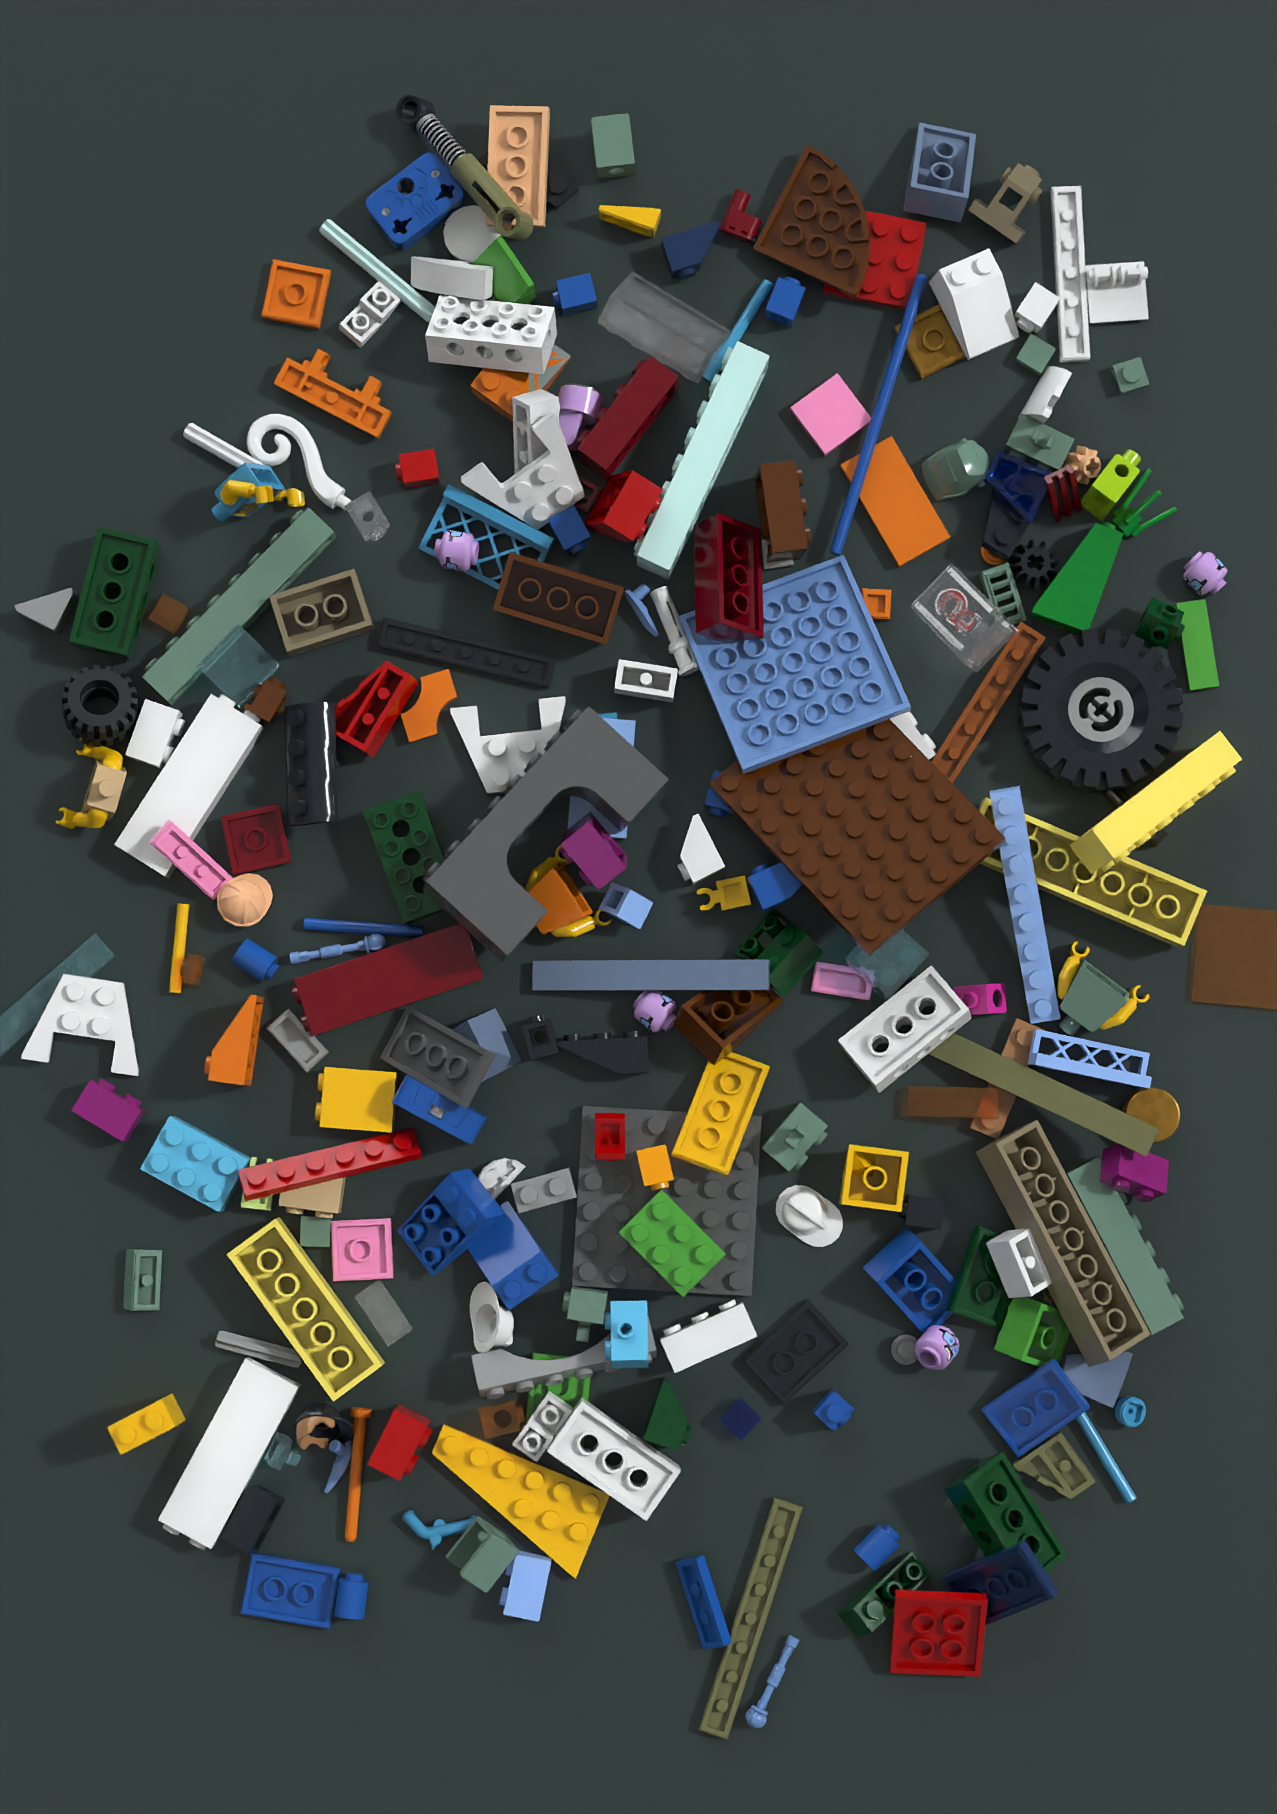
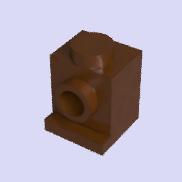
M270 676L263 685L258 684L251 696V700H253L252 705L246 703L243 708L273 726L290 695L284 690L286 684Z

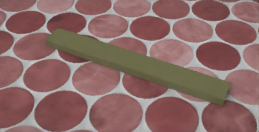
M955 1033L928 1053L930 1056L1145 1157L1148 1156L1160 1131L1148 1123Z
M776 1497L773 1498L729 1633L732 1642L724 1648L698 1728L700 1731L728 1739L803 1509L800 1505Z

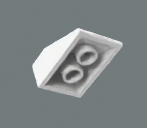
M990 249L939 269L929 281L968 360L1019 338L1004 278Z

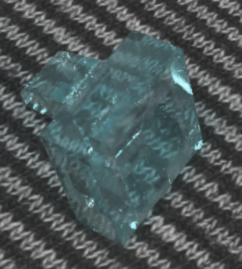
M277 1432L264 1458L270 1467L277 1470L281 1469L284 1462L296 1467L301 1458V1455L298 1454L299 1452L291 1448L293 1442L287 1435Z

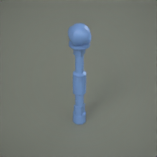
M372 934L369 937L365 936L364 940L354 944L343 946L336 944L320 947L319 950L311 952L290 953V961L293 965L319 957L326 959L342 956V953L357 950H366L369 954L371 951L376 952L384 949L386 940L380 934Z
M788 1635L778 1663H775L766 1681L768 1685L757 1706L752 1705L745 1714L746 1722L752 1728H761L766 1723L768 1712L765 1708L768 1704L767 1702L774 1688L778 1687L786 1670L787 1660L800 1641L792 1635Z

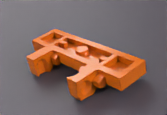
M317 349L312 361L310 362L305 359L302 365L288 357L286 358L274 381L275 386L377 439L380 438L392 415L390 410L379 405L381 398L377 397V394L382 386L380 380L370 376L362 391L355 389L353 392L328 379V374L323 372L330 359L328 353Z

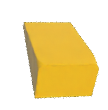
M600 205L599 218L600 220L652 238L661 219V209Z

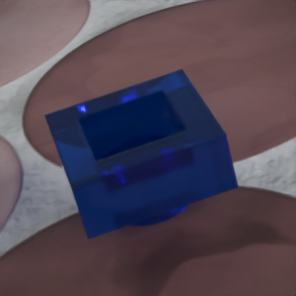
M741 1397L720 1417V1421L741 1441L762 1419Z

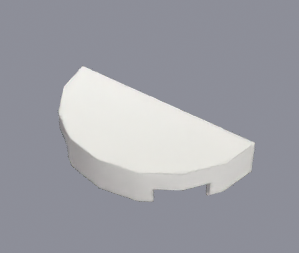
M503 1158L492 1161L485 1166L477 1178L495 1200L526 1166L517 1160Z

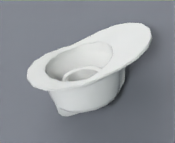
M794 1185L785 1189L776 1202V1215L779 1222L805 1243L814 1247H824L832 1244L839 1238L843 1229L841 1213L833 1203L815 1190L805 1185Z
M478 1283L472 1292L469 1305L475 1348L477 1351L485 1353L492 1347L510 1346L513 1342L512 1331L514 1326L512 1313L499 1305L496 1292L490 1283Z

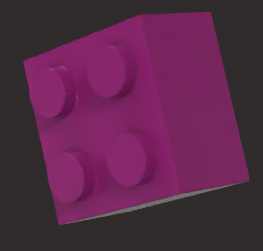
M591 811L563 833L560 843L563 848L560 851L569 863L572 864L575 861L582 871L579 874L588 886L591 887L594 884L600 890L627 868L628 856Z

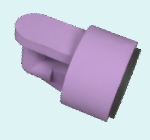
M567 383L560 387L558 395L560 404L559 424L568 449L576 451L579 447L577 441L583 434L585 425L597 423L595 418L601 410L603 396L592 387Z

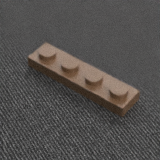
M1015 1018L1000 1055L1029 1067L1027 1063L1034 1029L1043 1031L1044 1029ZM988 1083L969 1128L994 1139H999L1016 1096Z

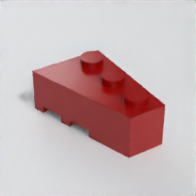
M385 661L358 685V689L337 704L335 708L336 738L373 759L418 685V682L409 673Z

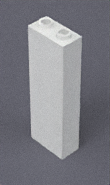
M212 694L209 696L114 844L167 878L171 876L176 866L149 843L150 839L169 819L193 841L264 731V728L258 724L261 718L245 710L244 714L234 708L236 703L223 694L219 698Z
M247 1357L244 1360L158 1521L164 1523L163 1528L174 1535L182 1533L190 1537L189 1542L203 1550L206 1547L212 1549L215 1546L301 1385L251 1357Z

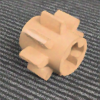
M1077 446L1076 452L1068 453L1064 467L1071 465L1075 470L1077 482L1088 484L1089 478L1098 477L1101 462L1096 457V450Z

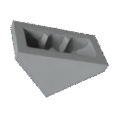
M71 587L17 604L15 608L22 616L59 634L78 600V595Z

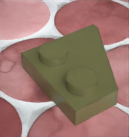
M1061 1431L1013 1463V1467L1016 1470L1027 1473L1036 1478L1038 1482L1047 1487L1051 1486L1060 1494L1070 1499L1096 1482V1479Z

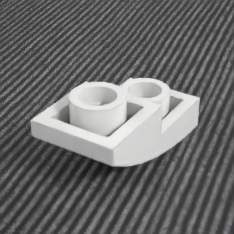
M378 281L360 299L359 305L339 324V330L361 348L400 304L401 299L382 282Z
M548 1391L512 1445L537 1462L572 1412L573 1407Z

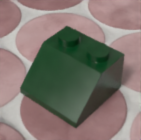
M662 1377L643 1433V1439L679 1451L680 1445H687L691 1426L687 1425L686 1413L669 1378Z

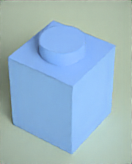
M612 882L599 909L626 924L641 929L653 902L626 887Z

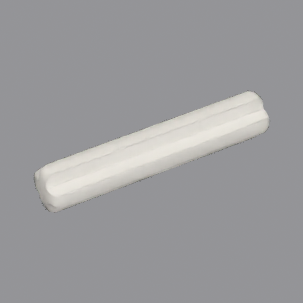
M189 423L184 430L183 436L187 440L236 468H239L243 463L263 465L258 460L193 423Z

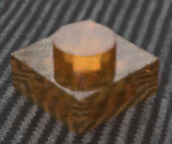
M163 593L148 619L169 632L176 634L190 609Z
M189 953L188 959H183L180 976L184 977L183 983L199 986L205 957Z

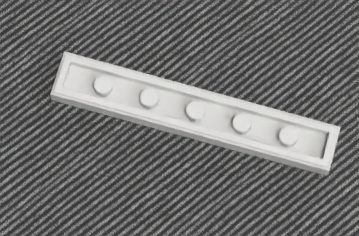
M1081 186L1051 187L1056 296L1060 297L1056 305L1059 362L1089 361L1090 345Z

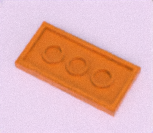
M890 436L876 444L859 500L899 568L949 540L950 535L893 437ZM860 454L840 465L850 485Z

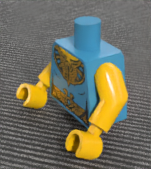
M243 463L215 490V495L220 502L212 508V513L220 522H224L230 516L248 517L268 502H274V500L283 501L284 498L288 500V507H302L305 505L304 493L295 488L285 490V487L270 465Z

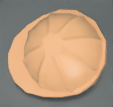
M251 873L239 875L221 887L217 895V910L224 921L234 927H250L255 925L265 916L273 898L271 886L266 879L259 875Z

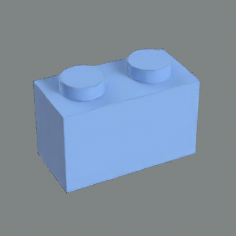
M520 1551L506 1569L505 1575L511 1576L509 1588H502L499 1605L505 1606L504 1615L539 1622L552 1560L551 1557Z

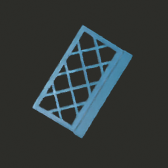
M448 484L443 494L444 497L418 549L434 556V549L427 546L432 535L443 531L445 533L449 529L461 525L464 526L465 532L470 533L467 523L476 520L484 522L488 535L476 538L475 541L479 542L490 539L494 555L480 560L477 559L476 566L478 572L471 568L463 572L498 590L500 583L495 580L501 579L504 573L500 560L501 556L507 555L510 552L520 554L519 550L532 547L541 552L537 560L544 562L557 539ZM448 504L459 510L461 522L446 526L443 513ZM464 512L473 518L466 520ZM440 521L442 528L435 530ZM490 526L496 528L499 531L492 533ZM504 533L511 536L514 548L498 553L493 537ZM516 539L526 545L518 547ZM496 558L501 575L492 578L484 576L480 563Z

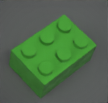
M662 1189L619 1231L626 1241L682 1297L726 1255Z

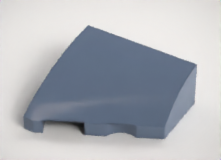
M1124 1351L1110 1361L1088 1367L1082 1354H1066L1061 1368L1082 1395L1113 1408L1133 1354Z

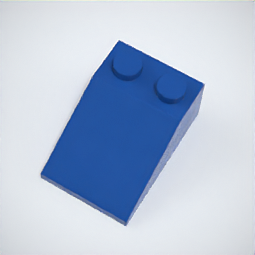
M506 1201L500 1206L505 1215L468 1250L510 1311L559 1276V1272L509 1201Z
M907 1227L863 1267L869 1276L923 1334L930 1326H941L953 1314L946 1309L956 1280L922 1241Z

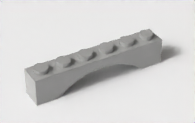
M648 1316V1363H650L652 1358L657 1357V1352ZM611 1332L597 1345L583 1353L565 1359L549 1361L531 1360L513 1355L502 1349L471 1355L480 1397L486 1396L487 1399H496L504 1396V1392L516 1390L518 1393L527 1392L534 1389V1385L546 1383L547 1386H553L562 1383L563 1379L575 1376L576 1379H584L592 1376L593 1372L605 1369V1372L618 1371L622 1368H612L611 1359H605V1341H611Z

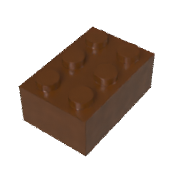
M795 460L761 464L754 476L762 538L766 539V541L770 540V545H767V562L801 559L806 550H808V545H811L810 528L804 525V516L807 515V503L805 498L800 497V486H803L801 468L796 469Z

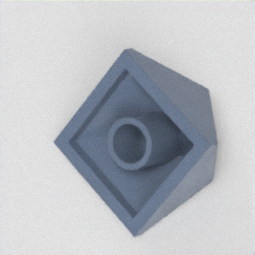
M496 1008L452 1029L496 1054L482 1082L522 1062Z

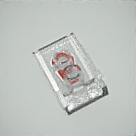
M950 564L910 605L958 659L975 672H978L1018 631L1010 620L953 564Z

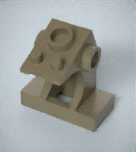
M1019 163L1014 169L1008 167L999 180L1003 185L989 206L976 199L968 209L1015 243L1020 242L1026 233L1014 224L1026 204L1029 202L1033 205L1043 191L1039 188L1042 182L1039 173L1031 166H1022ZM1009 188L1023 196L1014 211L1000 202Z

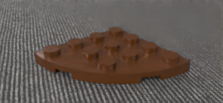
M807 145L762 229L753 250L755 253L857 299L866 277L870 258V231L866 211L852 182L836 163L819 150Z

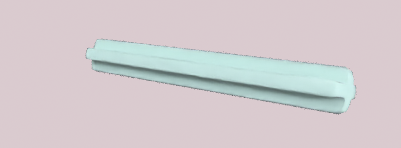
M327 219L321 225L319 230L324 237L377 281L382 282L426 322H430L435 309L434 305L332 220Z

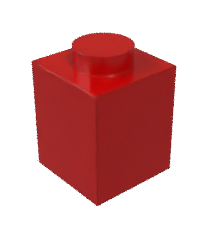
M434 449L399 454L400 463L395 464L398 481H403L405 489L440 484Z

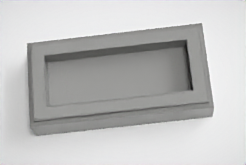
M289 1008L266 1028L307 1073L329 1053L315 1036H312L310 1031H305L303 1023Z

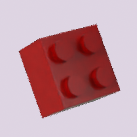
M399 1404L390 1417L367 1465L399 1481L404 1474L409 1476L419 1456L414 1454L417 1447L423 1449L433 1429L428 1427L431 1420Z

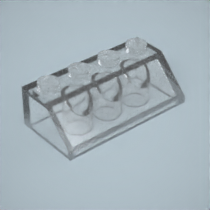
M633 271L610 295L598 321L609 332L621 336L635 348L644 350L654 356L660 363L672 367L685 378L697 383L704 377L731 330Z

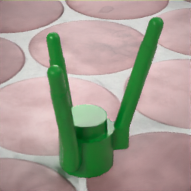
M1149 468L1140 477L1121 506L1112 513L1115 518L1111 520V523L1118 527L1117 531L1124 533V538H1127L1129 535L1135 538L1141 531L1177 512V508L1172 507L1139 525L1142 521L1140 514L1161 495L1160 490H1157L1137 509L1134 510L1130 507L1126 510L1151 474L1152 470Z

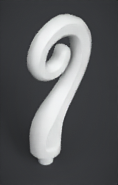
M269 414L260 417L251 425L247 435V446L254 459L263 465H270L272 467L286 461L291 451V443L287 437L282 434L275 435L274 441L278 449L272 454H268L262 449L261 440L266 432L273 429L287 432L293 436L301 449L307 479L315 495L332 509L337 505L344 510L349 508L352 501L344 496L345 489L325 474L317 446L309 431L300 422L286 415Z

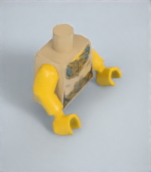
M90 741L88 745L84 744L82 751L76 750L78 755L96 759L81 812L76 813L61 807L59 811L64 813V817L61 821L56 820L57 824L69 829H73L76 826L101 828L106 821H110L116 812L127 774L125 767L122 766L123 757L119 752L102 745L101 747H94V742Z

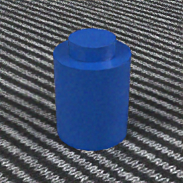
M249 938L242 943L231 963L260 982H263L265 979L270 981L279 969V965L276 964L278 957Z
M878 1524L853 1550L869 1567L876 1571L900 1546L897 1542L900 1536L889 1524L884 1528Z
M347 1572L345 1577L339 1578L335 1616L345 1619H364L369 1581L363 1579V1574Z

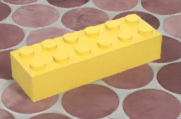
M1219 731L1069 846L1091 874L1099 868L1104 872L1128 856L1135 848L1150 839L1153 834L1172 822L1176 816L1190 808L1194 802L1212 791L1216 785L1235 773L1236 770L1233 766L1241 761L1242 758L1222 732Z
M280 1217L275 1218L227 1254L333 1402L385 1363Z

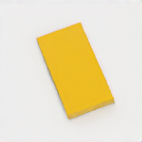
M733 1052L716 1065H713L708 1060L671 1156L728 1177L770 1066Z

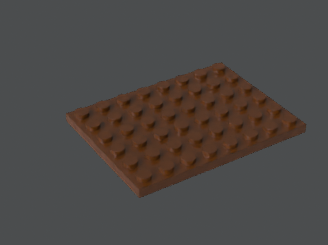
M890 719L745 774L742 773L738 761H735L709 783L713 792L869 957L1005 842V837Z

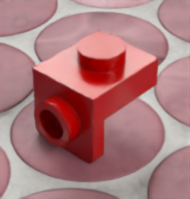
M595 1113V1159H602L607 1162L625 1159V1113Z

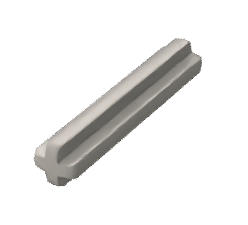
M219 1331L216 1337L215 1346L219 1349L296 1369L300 1368L303 1361L298 1352L292 1348L226 1331Z

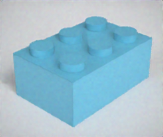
M169 1116L140 1169L218 1212H223L240 1183L238 1170L248 1168L251 1158L176 1116Z

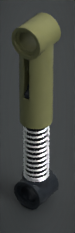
M408 94L403 96L396 107L398 119L402 123L410 125L427 140V143L449 166L450 174L494 223L497 233L518 241L528 238L534 226L531 216L527 212L522 211L471 153H466L465 150H462L463 147L456 143V140L453 139V136L447 132L443 125H440V121H437L435 117L436 112L433 104L415 95ZM418 107V112L414 117V111ZM516 218V225L512 229V221Z

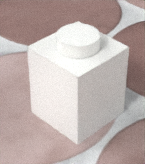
M1035 282L1014 315L1017 326L1025 332L1031 333L1033 331L1038 334L1056 307L1060 297Z

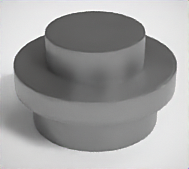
M908 1334L895 1338L891 1345L893 1358L898 1363L904 1365L916 1362L918 1358L915 1352V1345L918 1340Z

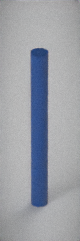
M304 918V930L421 937L423 936L424 929L423 926Z

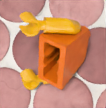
M559 846L553 858L548 857L531 871L525 886V890L548 910L546 915L536 925L543 935L551 932L555 937H577L595 929V925L603 927L610 924L612 919L605 923L599 920V913L603 912L600 909L595 911L593 917L589 916L593 911L564 867L569 862L559 857L560 849L563 848Z

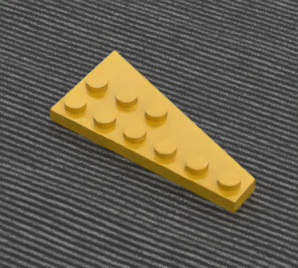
M444 1424L432 1454L576 1579L610 1495L592 1485Z

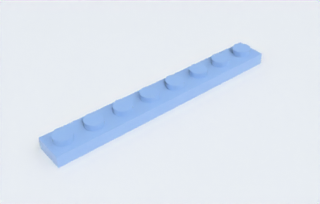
M1020 786L990 791V799L995 827L1005 837V842L999 849L1030 1022L1033 1024L1060 1019V1011Z

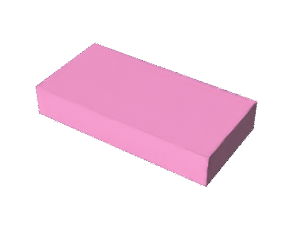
M816 962L811 991L869 1001L874 971Z

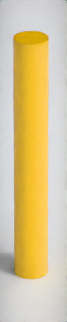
M177 903L169 992L181 993L189 904Z

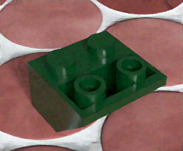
M773 909L734 951L742 960H770V986L783 996L794 987L824 954L804 931L776 909Z

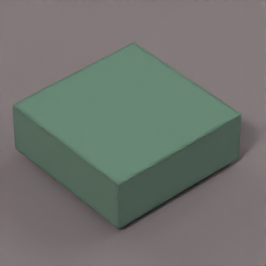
M1030 334L1015 361L1041 375L1056 348Z
M301 1216L300 1246L331 1247L332 1218Z

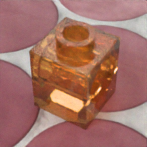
M515 1398L480 1406L478 1409L485 1439L521 1431V1423L526 1422L522 1404L516 1405ZM497 1411H508L511 1415V1422L506 1426L497 1424L494 1418Z

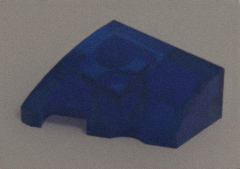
M997 450L986 479L1027 522L1033 523L1047 493L1044 477L1053 472L1025 463L1024 459Z

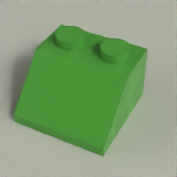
M499 236L473 262V265L493 267L492 297L488 298V300L530 304L536 300L534 283L503 237Z
M1016 1297L1012 1299L1008 1307V1313L998 1334L994 1350L1039 1367L1052 1358L1059 1364L1070 1331L1057 1308L1028 1297Z

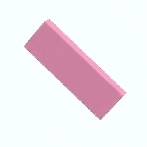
M169 819L149 841L152 846L212 900L217 898L221 887L233 879L231 875Z

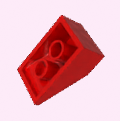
M633 470L611 475L586 518L584 525L588 530L624 542H631L634 539L638 540L647 527V524L644 523L649 513L653 514L661 503L662 498L659 495L663 489Z

